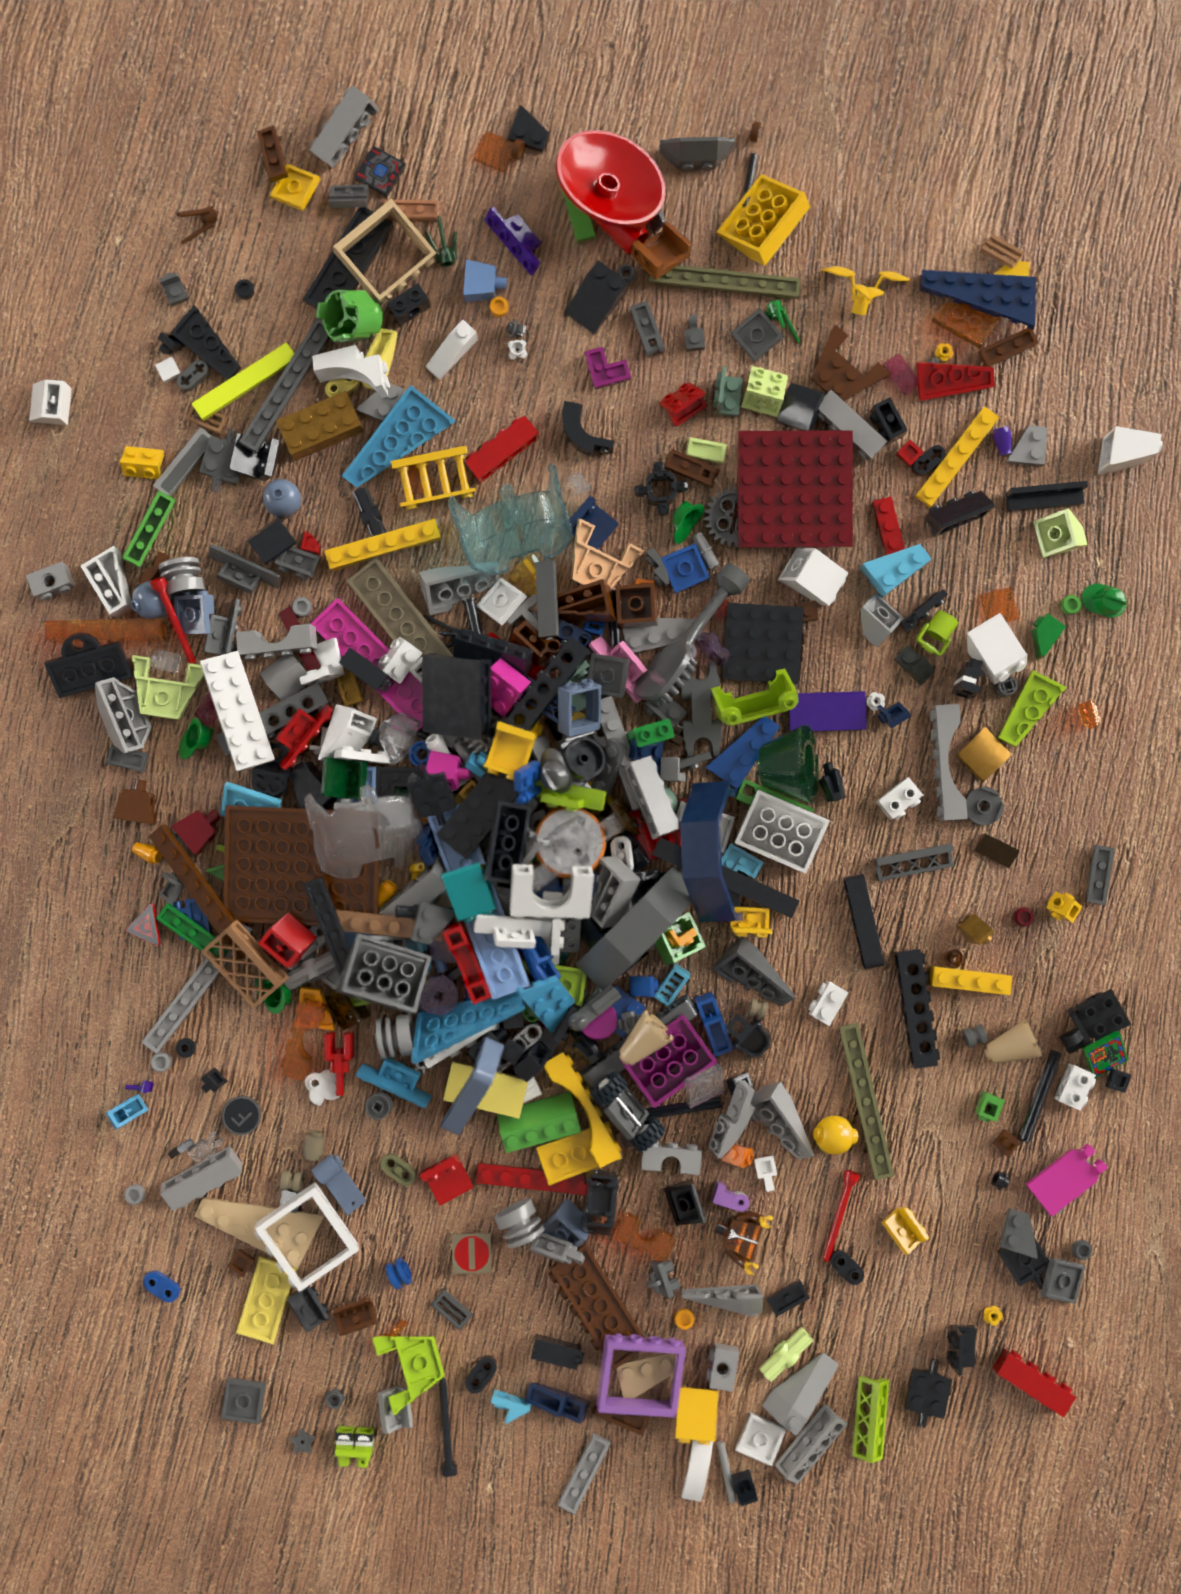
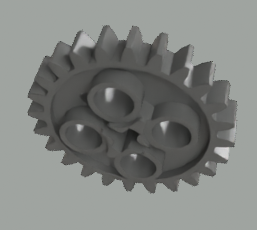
M732 486L730 492L724 488L723 494L717 491V498L711 497L712 503H707L706 505L710 510H704V514L708 517H705L703 522L709 523L705 526V529H711L708 536L715 535L714 542L719 539L721 540L720 546L727 543V548L729 549L731 544H734L735 549H737L738 510L733 534H730L735 502H738V492ZM728 503L732 509L726 511L722 508V504ZM724 521L728 524V528L721 529L718 523Z

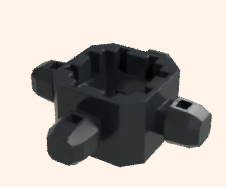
M662 462L654 463L653 473H650L646 478V486L642 484L634 487L635 496L644 497V495H647V502L652 506H657L660 516L668 515V504L674 502L677 495L676 492L683 493L688 491L687 482L678 481V483H675V476L671 472H665ZM653 481H669L671 495L669 497H653L651 483Z

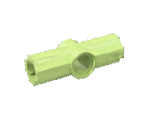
M800 1327L787 1341H782L773 1351V1355L759 1367L760 1371L772 1382L786 1367L790 1368L797 1362L799 1355L813 1342L812 1337L805 1329Z

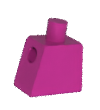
M436 751L430 752L426 766L428 774L445 771L451 790L458 789L460 779H471V771L463 768L460 757Z

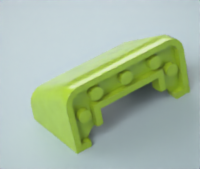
M785 668L776 670L775 679L768 681V690L733 699L731 691L724 693L720 686L710 688L717 718L729 726L795 708L798 704L797 690Z

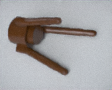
M213 206L176 213L177 216L181 217L200 215L202 223H207V225L183 239L181 244H185L207 229L215 227L214 222H217L218 219Z

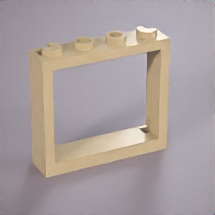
M392 199L387 201L333 247V252L379 305L381 303H388L393 298L392 294L396 291L401 292L407 286L406 283L410 279L415 280L421 274L420 271L424 267L428 269L435 263L434 259L436 257L434 249ZM389 215H392L426 257L379 295L347 257L345 252Z

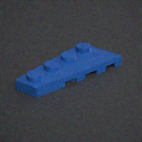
M762 717L713 760L706 769L723 781H729V785L738 789L780 726L769 718Z

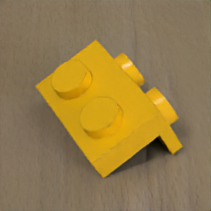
M126 446L120 460L123 475L158 480L161 476L160 467L164 458V452L158 449Z
M907 1207L896 1208L881 1222L904 1255L909 1254L920 1242L929 1239L923 1226L917 1222L913 1212Z

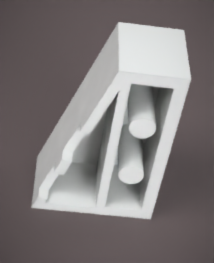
M112 546L82 564L81 568L109 615L118 618L130 611L132 607L121 552Z

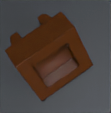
M1006 1129L992 1142L1006 1157H1009L1021 1144Z

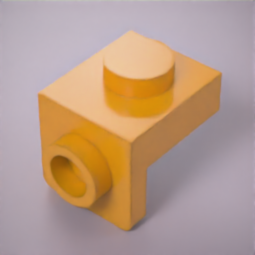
M694 927L685 930L679 936L675 934L673 929L664 932L670 947H673V949L679 948L682 945L688 946L694 941L693 937L698 934Z

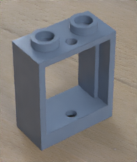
M583 679L579 683L570 682L566 683V686L558 687V732L571 737L601 729L600 684L593 682L592 679ZM586 692V717L572 721V695Z

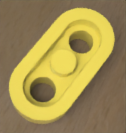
M347 379L331 380L325 386V393L328 398L347 391L349 394L359 387L360 381H347ZM333 387H337V391L332 392L331 389Z

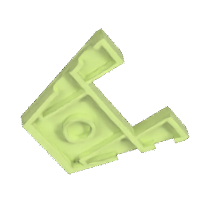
M132 655L140 714L180 720L204 677L201 665L189 663L185 683L149 678L151 658Z

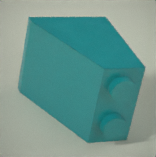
M476 863L441 874L458 921H464V923L473 922L476 920L475 917L477 915L492 916L495 914L494 911L499 910L491 881L484 880L485 864Z

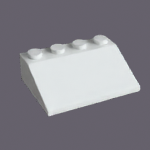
M757 790L736 834L734 843L806 874L830 820Z

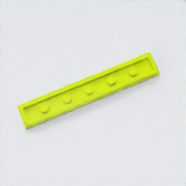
M286 342L191 403L201 419L203 421L285 369L294 356V352Z

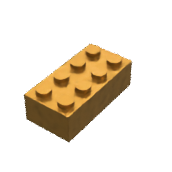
M347 391L276 420L294 461L364 432Z

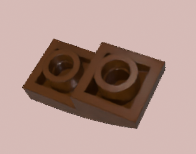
M158 551L157 556L152 561L153 569L145 567L144 572H141L139 576L140 584L159 578L161 575L158 568L159 564L170 560L171 557L166 553Z

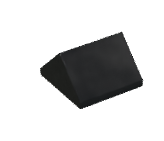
M279 517L247 538L249 544L265 565L297 544Z
M693 1179L664 1188L676 1226L706 1222Z

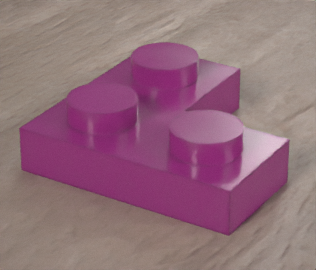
M603 347L585 351L586 361L595 390L631 380L626 360L608 364Z

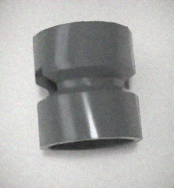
M377 1091L366 1101L365 1110L367 1115L375 1120L385 1118L392 1111L394 1100L388 1092Z

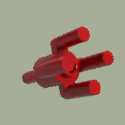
M354 1031L343 1034V1048H335V1032L324 1034V1060L330 1062V1073H336V1096L344 1095L343 1073L349 1072V1061L355 1056Z

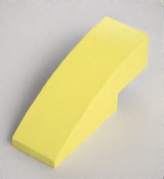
M381 328L366 357L379 354L382 361H385L387 364L388 373L396 346L397 332ZM363 383L365 388L373 389L368 384Z

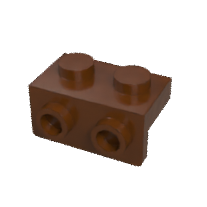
M366 1296L358 1297L355 1299V1302L350 1304H338L335 1309L331 1310L332 1315L335 1316L339 1336L341 1337L378 1324L373 1300L369 1297L366 1298Z

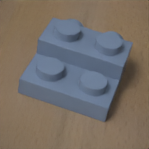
M196 591V595H193V592H182V596H174L175 613L184 634L210 633L209 614H214L213 595H208V591Z

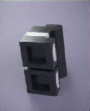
M971 658L969 662L965 663L964 668L957 673L952 690L953 695L970 700L979 694L981 686L975 684L977 678L985 673L980 671L983 661Z

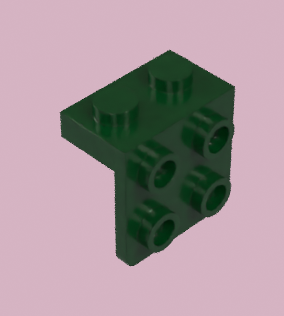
M325 757L323 760L321 795L342 799H365L368 761Z

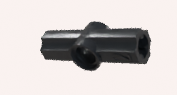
M368 488L357 489L352 493L353 498L359 508V515L370 537L386 533L382 523L383 519L373 502Z

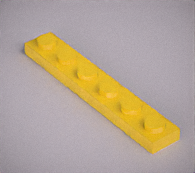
M984 406L915 497L930 508L1000 417Z

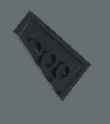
M194 304L170 333L223 378L229 380L239 372L241 367Z

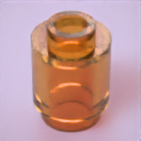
M1094 700L1079 704L1080 709L1078 711L1083 726H1088V729L1100 726L1099 722L1103 720L1098 704H1095Z

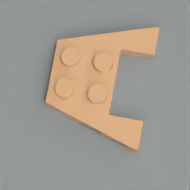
M578 518L570 579L582 585L604 579L612 588L620 580L624 572L634 564L633 562L643 554L644 550L627 543L619 561L587 545L595 526Z

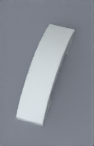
M693 1440L682 1498L701 1502L707 1480L713 1442H710V1445L698 1444V1440Z

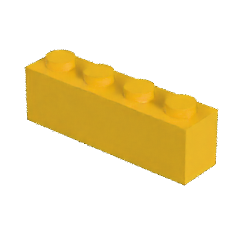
M930 966L928 985L1011 995L1012 976Z

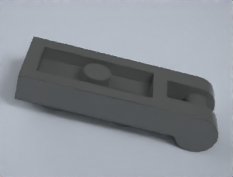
M648 301L631 306L630 312L646 357L649 358L657 352H665V347ZM655 340L656 345L650 347L649 342Z

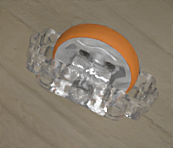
M561 807L551 811L540 821L535 833L544 840V844L536 853V857L541 865L533 870V891L535 894L559 877L571 878L572 866H588L594 870L599 865L600 858L605 853L606 843L626 830L620 824L615 813L600 823L593 814L582 808L577 809V811L565 810V807Z

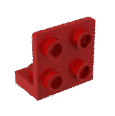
M457 1153L424 1169L420 1173L422 1181H427L440 1206L474 1187Z

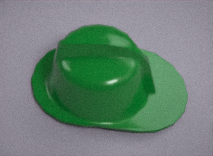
M684 501L674 512L672 520L676 527L674 533L675 543H683L702 518L704 513V506L702 504L693 505Z
M1095 583L1085 588L1082 593L1081 600L1083 606L1092 613L1115 618L1123 614L1127 606L1126 597L1118 588Z
M198 718L192 719L180 740L178 752L181 759L186 760L195 750L207 748L214 729L202 724Z
M255 978V987H259V978ZM263 979L264 988H272L274 986L269 979ZM285 983L263 1000L269 1012L278 1014L286 1005L292 1002L291 990H289Z

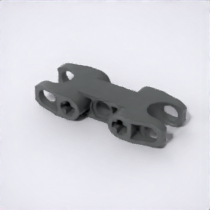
M709 662L708 676L705 679H695L688 670L686 672L690 675V679L687 681L683 678L681 679L685 684L681 688V700H691V721H682V737L684 738L683 742L687 758L693 757L694 743L699 739H705L711 744L713 757L719 756L722 725L719 719L712 720V694L710 688L720 686V679L716 663Z

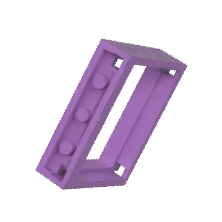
M618 1333L616 1335H605L596 1400L598 1412L677 1417L686 1351L683 1341L675 1340L674 1337L661 1339L658 1336L644 1338L639 1335L622 1336ZM613 1349L676 1354L670 1401L608 1397L607 1392Z

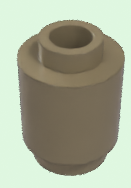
M311 1130L310 1133L306 1134L303 1150L304 1158L314 1161L320 1160V1156L323 1155L326 1138L322 1131Z

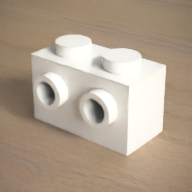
M907 777L879 798L876 804L889 820L894 818L898 820L906 814L904 811L909 806L913 808L921 802L919 798L923 794L911 779Z
M1068 1063L1053 1099L1081 1111L1088 1101L1087 1095L1089 1090L1095 1085L1096 1080L1094 1078L1096 1075Z

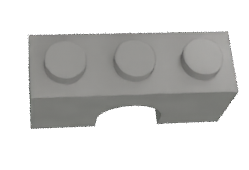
M658 1141L652 1145L653 1147L642 1152V1170L661 1171L663 1160L672 1156L680 1161V1173L700 1175L702 1150L698 1148V1145L686 1144V1147L678 1146V1143L667 1142V1145H662Z

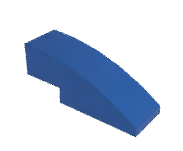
M534 936L536 941L535 948L521 949L535 982L546 980L555 975L560 979L561 975L551 961L554 956L551 955L548 946L541 936Z
M713 992L694 997L715 1057L733 1051Z

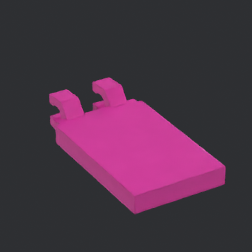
M1088 1143L1075 1151L1071 1148L1026 1183L1027 1187L1051 1217L1095 1184L1099 1178L1098 1174H1101L1108 1168L1101 1159H1098L1091 1165L1087 1163L1085 1159L1096 1152Z

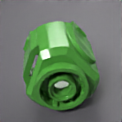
M335 290L326 297L325 302L318 303L316 318L322 319L326 333L334 342H358L379 333L383 322V313L380 305L365 290Z

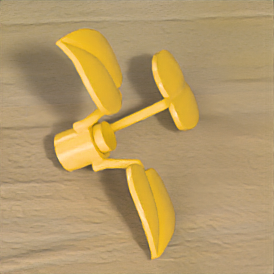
M839 266L821 269V272L826 271L837 276L848 277L851 280V300L854 301L851 312L858 315H866L868 304H871L872 298L884 295V291L878 289L882 280L910 282L908 277L899 273L880 271V278L875 287H866L855 284L854 275L856 273L850 269Z

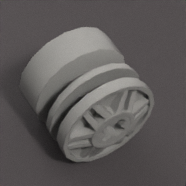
M179 557L159 564L160 577H164L167 580L166 592L170 600H174V596H182V592H193V595H196V591H205L203 579L196 577L201 573V568L198 567L200 565L198 558Z
M411 1014L398 1015L396 1017V1025H393L391 1017H386V1023L383 1018L376 1019L375 1039L381 1058H388L389 1053L391 1057H396L397 1048H399L402 1056L411 1055L415 1035Z
M531 1198L516 1202L494 1216L499 1230L509 1228L503 1235L505 1240L509 1239L506 1243L509 1249L525 1245L545 1231L544 1225L538 1224L541 1221L540 1217L530 1218L536 1212Z

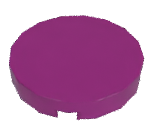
M611 1006L582 1030L585 1036L593 1040H600L612 1035L617 1027L618 1020L614 1008Z

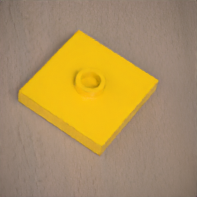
M287 164L286 168L289 177L277 181L270 193V197L275 201L304 211L320 182V178L315 174Z

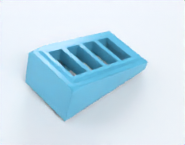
M674 963L658 987V992L654 993V998L669 1006L688 981L691 973L677 963ZM674 972L678 973V974L681 975L683 978L681 979L680 977H678L677 975H675ZM670 978L674 979V980L677 981L679 984L676 985L675 983H673L672 981H670ZM667 984L668 986H670L671 988H673L675 991L672 992L671 990H669L668 988H666L665 985ZM663 991L671 997L668 999L660 992Z

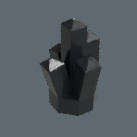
M826 762L823 765L825 775L821 777L819 783L825 793L827 802L846 798L843 778L840 775L839 769L834 768L833 763Z
M571 1030L570 1034L575 1040L572 1050L584 1060L587 1066L592 1065L603 1056L596 1040L585 1036L581 1031Z

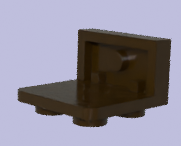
M607 794L603 810L590 809L594 815L604 821L611 823L617 818L625 829L635 835L640 834L638 829L640 825L629 814L631 812L629 806L625 802L621 803L617 797L613 798Z

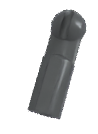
M612 985L608 986L579 1011L569 1017V1026L575 1031L584 1030L589 1023L622 998L619 992Z

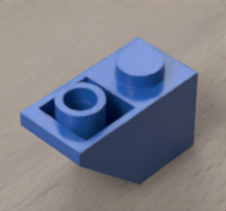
M629 975L630 996L655 997L654 992H658V980L654 979L653 975Z

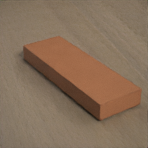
M383 199V205L390 199ZM392 199L410 221H437V216H440L439 200ZM392 215L386 218L387 220L396 221Z

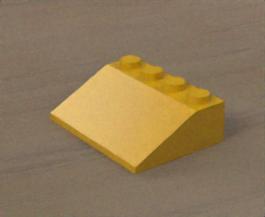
M761 174L716 233L748 258L765 266L810 208L806 194ZM747 198H749L747 206L745 208H742Z

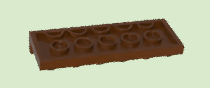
M583 1244L576 1250L583 1253L585 1257L582 1265L571 1261V1264L558 1262L548 1267L550 1279L554 1284L556 1282L561 1288L558 1290L564 1300H569L571 1304L569 1307L574 1317L579 1316L582 1321L579 1325L585 1334L589 1332L592 1337L590 1342L596 1351L599 1349L603 1355L605 1335H616L618 1333L622 1336L639 1335L644 1337L586 1244ZM613 1349L611 1368L613 1370L617 1369L640 1351Z

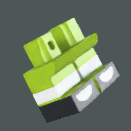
M338 1426L335 1432V1457H338V1465L340 1467L349 1466L350 1457L357 1458V1467L367 1468L373 1453L375 1427H358L356 1430V1426Z

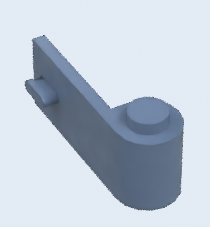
M330 1154L312 1168V1172L320 1183L326 1184L348 1216L367 1200L343 1168L341 1158L338 1155Z

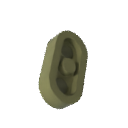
M389 1153L381 1160V1169L400 1185L409 1186L415 1181V1169L398 1155ZM393 1160L395 1162V1165L390 1166L388 1164V1161ZM409 1172L410 1177L405 1178L403 1173Z

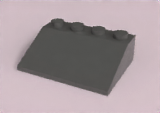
M358 933L342 970L336 992L407 1014H414L417 1011L432 956Z

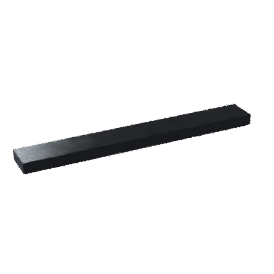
M659 837L652 855L682 868L681 846ZM722 866V874L728 890L790 918L793 917L800 902L799 900Z

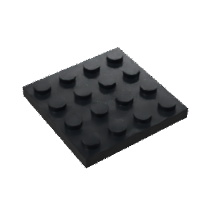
M727 602L722 679L768 682L775 679L776 670L785 668L792 683L798 684L804 607Z

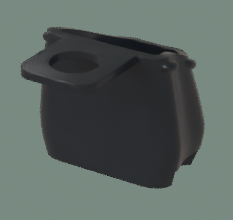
M270 743L271 750L280 748L283 755L280 758L274 757L275 760L255 766L251 771V785L255 791L279 799L288 788V779L293 771V766L286 770L282 769L279 764L287 755V749L284 744Z
M736 1015L727 1024L726 1029L736 1038L733 1042V1048L741 1052L744 1057L761 1059L764 1056V1052L772 1048L770 1031L762 1025L760 1020L756 1019L748 1023L743 1017ZM737 1021L744 1024V1030L741 1033H736L733 1030V1024Z

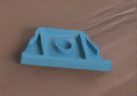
M556 975L543 981L534 982L533 987L527 989L519 987L516 989L550 1033L555 1031L575 1002Z

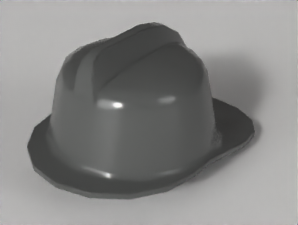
M550 748L545 750L540 758V781L546 789L557 793L568 792L572 786V776L564 758L556 749Z

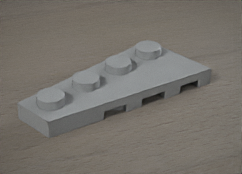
M657 618L658 626L622 628L625 643L634 654L666 647L676 642L695 619ZM700 632V634L698 635V637L696 638V640L702 638V633H701V632Z

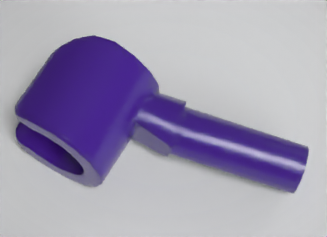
M143 1080L142 1085H126L125 1089L147 1093L152 1091L154 1083Z

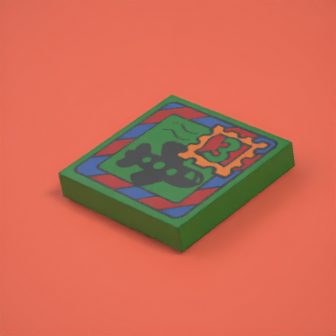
M1118 1031L1083 1048L1089 1070L1096 1075L1095 1078L1110 1071L1111 1068H1116L1129 1061L1121 1034Z

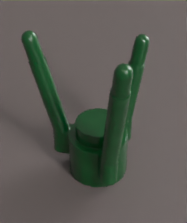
M437 216L442 243L440 252H438L429 232L426 233L431 247L436 252L437 263L447 267L454 265L455 260H457V232H453L451 250L450 247L446 246L441 217Z

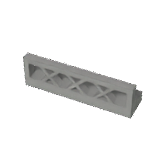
M824 1404L775 1463V1466L786 1479L798 1485L848 1423L837 1416L828 1405Z

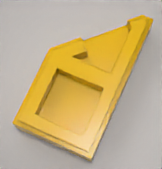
M1018 261L1013 269L1004 265L994 274L1029 276L1030 262Z

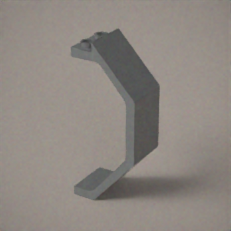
M672 865L641 900L576 963L602 991L622 975L692 903L683 881L682 873Z

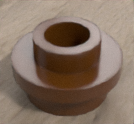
M957 949L947 951L944 957L945 963L953 969L960 967L964 961L963 953Z

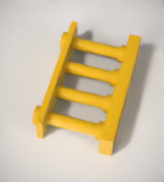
M461 446L391 461L392 469H397L400 472L406 502L400 503L401 507H406V510L417 508L419 503L458 495H461L462 498L472 497V492H476V489H469L463 461L464 455L468 454L467 447ZM453 457V460H456L461 491H450L445 468L446 458ZM434 461L437 464L443 490L441 495L432 496L426 470L427 462ZM416 465V468L419 469L425 498L413 499L407 472L409 470L408 466Z

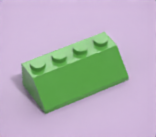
M570 1092L523 1104L519 1119L497 1113L500 1134L506 1153L581 1132L580 1121L573 1096Z

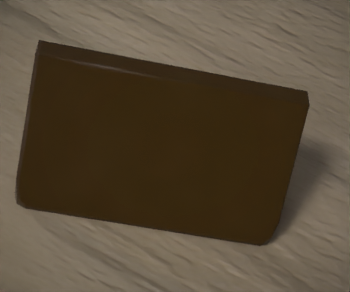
M982 834L974 850L1007 868H1010L1020 850L988 834Z

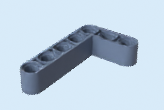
M485 1037L479 1049L472 1073L447 1111L440 1128L456 1135L461 1133L494 1080L504 1048L503 1044Z

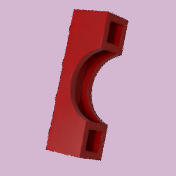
M462 921L444 928L443 936L459 966L473 1005L491 998L492 996L482 968Z

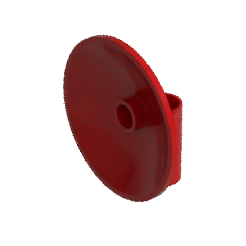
M601 130L577 133L568 138L559 150L556 158V175L567 198L579 210L591 217L627 255H631L632 243L637 240L642 244L645 242L649 232L644 227L647 222L658 214L665 200V182L655 161L633 141L621 135Z

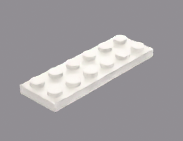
M235 651L200 661L236 772L274 761L275 759L239 652Z

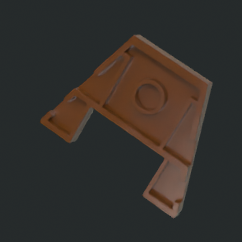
M835 325L814 370L811 381L826 394L832 390L843 401H846L860 393V391L887 378L890 372L877 362L864 376L836 351L847 339L848 335Z

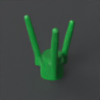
M775 300L766 305L768 311L765 312V315L774 321L779 320L782 328H785L782 318L784 317L793 337L799 343L800 339L786 314L785 307H782L781 301Z

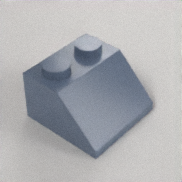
M565 1199L543 1223L545 1227L543 1233L570 1242L575 1247L582 1244L589 1236V1233L585 1232L580 1224L581 1216H584V1213L569 1199ZM588 1216L587 1222H593Z

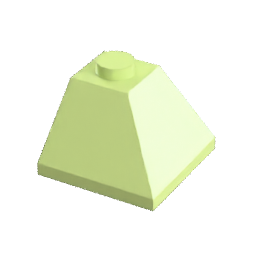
M1069 509L1033 521L1043 558L1073 551L1087 545L1083 527Z

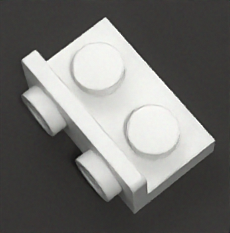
M827 980L826 984L824 982L821 984L817 1000L813 999L808 1009L810 1010L809 1015L830 1026L849 992Z

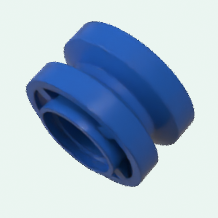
M425 741L414 743L409 750V758L415 766L420 764L422 766L423 763L427 766L431 751L426 747ZM421 750L428 751V757L424 760H420L418 757Z
M401 1257L395 1260V1265L392 1262L386 1264L387 1277L396 1290L401 1289L403 1283L406 1285L412 1283L411 1271Z

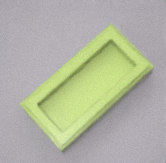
M690 437L686 455L698 460L723 464L727 444Z

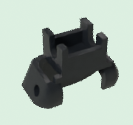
M590 1170L586 1173L584 1184L587 1186L584 1216H581L580 1224L582 1229L589 1234L611 1236L616 1214L617 1174L611 1171ZM592 1179H594V1180H606V1179H607V1180H610V1181H609L608 1183H606V1184H602V1183H597V1182L591 1181V1180H592ZM588 1216L607 1218L604 1224L587 1222Z

